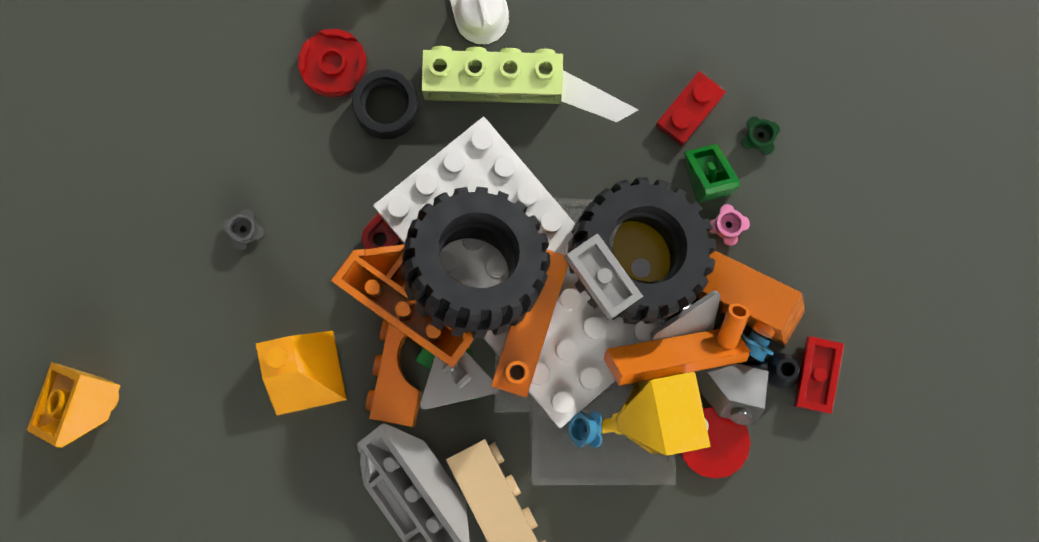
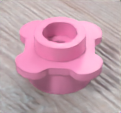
M725 204L720 207V214L716 219L710 220L713 229L709 232L718 234L723 238L725 245L733 246L738 242L740 233L749 228L750 222L747 217L734 210L732 205ZM726 222H730L732 227L727 228Z

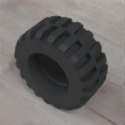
M636 177L631 184L626 179L616 182L611 189L605 188L589 203L575 222L571 231L573 237L568 242L567 253L597 233L610 250V235L619 224L629 221L644 223L654 228L663 237L670 253L668 274L661 281L654 284L641 283L631 279L643 297L612 318V320L621 317L624 323L635 325L640 321L650 324L662 318L666 319L692 303L696 299V295L702 292L709 281L706 276L713 272L715 260L709 258V255L716 251V242L714 238H708L707 233L713 229L709 219L702 220L699 215L702 207L697 201L690 204L685 199L687 192L679 187L675 191L668 189L669 182L657 179L651 185L647 177ZM569 265L570 274H575ZM578 278V281L575 283L579 293L587 292L591 297L587 303L596 309L598 307L597 303Z
M477 186L475 192H468L467 187L454 189L453 196L449 197L446 192L436 196L433 206L425 204L419 210L417 219L412 220L402 255L401 277L406 282L404 290L408 300H416L415 310L421 317L429 314L432 317L431 325L441 330L444 325L453 329L451 335L462 337L464 331L472 332L473 339L485 338L489 330L496 336L506 332L509 324L512 326L519 324L536 303L548 277L546 273L550 267L551 255L546 250L549 242L545 233H538L541 223L536 216L528 217L526 214L528 207L520 201H517L515 204L509 201V194L498 191V194L494 195L488 193L487 187ZM466 238L482 240L494 246L503 255L508 265L509 275L504 282L493 287H470L458 282L449 275L441 263L440 252L446 245L456 240Z

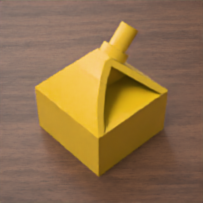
M695 372L637 382L620 411L614 413L610 418L602 419L601 423L603 434L615 432L617 435L623 434L651 454L668 456L710 447Z

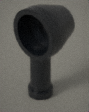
M786 353L774 354L766 362L747 361L737 363L769 371L768 383L775 388H788L795 384L800 376L798 361ZM784 363L790 366L791 372L789 376H785L781 372V366Z

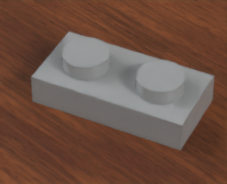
M598 233L564 257L608 320H611L643 297Z

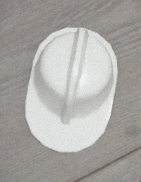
M450 0L457 28L460 34L468 41L475 44H490L497 41L506 32L509 24V11L506 0Z

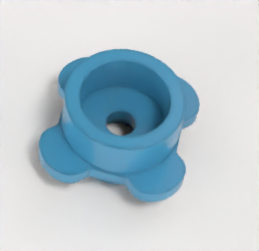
M751 331L749 336L742 333L741 338L751 351L750 356L763 362L767 354L773 355L774 352L768 348L769 340Z
M580 411L571 418L568 425V433L577 447H584L585 444H590L591 447L598 448L602 444V415L598 411H592L590 414Z

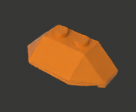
M404 245L353 250L331 281L425 350L454 368L474 340L472 332L464 331L462 337L451 335L452 328L444 325L439 330L431 325L432 317L429 314L425 317H421L415 310L416 300H408L404 290L406 282L401 277Z

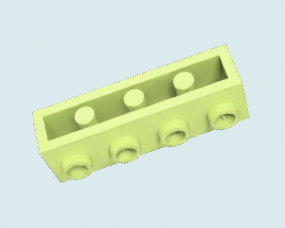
M434 46L431 50H423L422 94L424 100L561 104L563 54L556 53L552 49H538L535 53H522L517 48H503L500 52H487L482 47H469L466 51H452V48L447 46Z

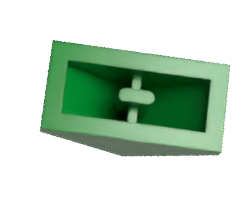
M718 144L684 152L697 203L730 196L740 187L739 178Z

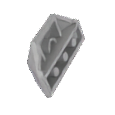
M383 423L357 443L358 452L361 453L360 466L363 485L403 542H470L466 499L424 440Z

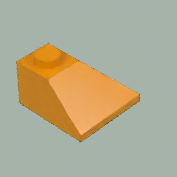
M334 331L292 335L256 343L262 379L276 415L347 400Z
M51 362L27 431L55 447L62 448L109 419L111 411L115 409L119 400L118 391L120 385L105 378Z

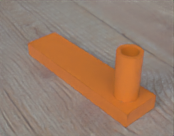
M546 250L551 256L545 285L531 311L526 313L524 319L516 326L510 325L491 384L493 388L527 398L569 265L564 258L566 255Z
M731 304L728 307L720 329L606 349L604 360L618 386L747 362L751 351L741 338V335L750 316V311L742 304Z

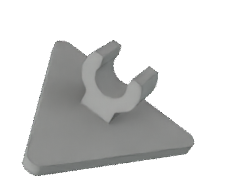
M714 290L697 302L690 303L680 310L681 313L652 331L651 337L654 340L713 330L721 295L718 291Z
M466 351L454 368L435 356L420 407L426 410L493 395L499 389L491 387L493 380Z

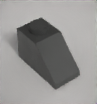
M737 363L694 371L699 391L720 417L731 419L732 422L741 425H755L765 410L769 371Z

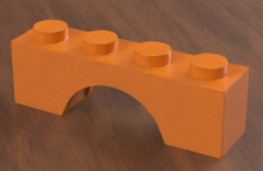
M385 320L382 322L380 340L385 341L382 355H376L373 365V375L378 376L375 390L370 389L368 392L365 410L371 411L369 419L415 427L422 392L407 380L402 371L401 351L408 337Z

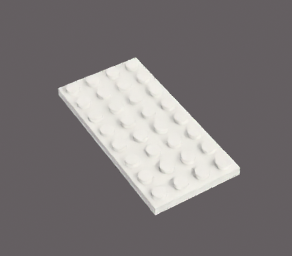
M484 116L373 205V208L403 244H405L412 220L417 219L419 210L425 204L433 206L436 196L444 192L448 193L449 197L453 196L454 189L467 187L468 192H475L477 186L487 187L488 193L497 195L498 191L509 194L508 200L515 204L517 201L523 203L528 207L526 210L527 216L535 215L541 223L538 233L546 234L549 242L547 250L567 255L568 242L573 237L571 231L575 225L568 214ZM472 238L460 239L449 243L440 252V260L445 270L464 285L474 288L493 287L504 282L509 275L508 265L503 255L494 246L485 241ZM569 265L529 389L530 395L558 428H562L573 416L577 415L616 381L604 360L606 349L653 341L654 339L651 337L652 331L661 326L659 321L650 324L640 321L634 325L624 323L621 317L615 320H608L599 306L594 309L587 303L591 297L586 291L579 293L575 286L578 277L576 274H570ZM510 324L506 332L495 336L489 330L485 338H483L499 358Z

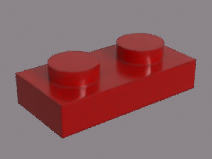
M698 71L655 126L682 147L724 96L726 91L701 71Z
M812 336L806 337L794 407L832 414L844 343Z

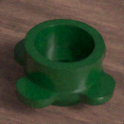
M758 117L749 118L746 122L748 128L746 136L741 139L742 146L747 150L751 148L761 150L764 155L771 154L775 150L773 143L780 132L779 125L766 119H759ZM758 133H762L764 137L760 139L757 135Z

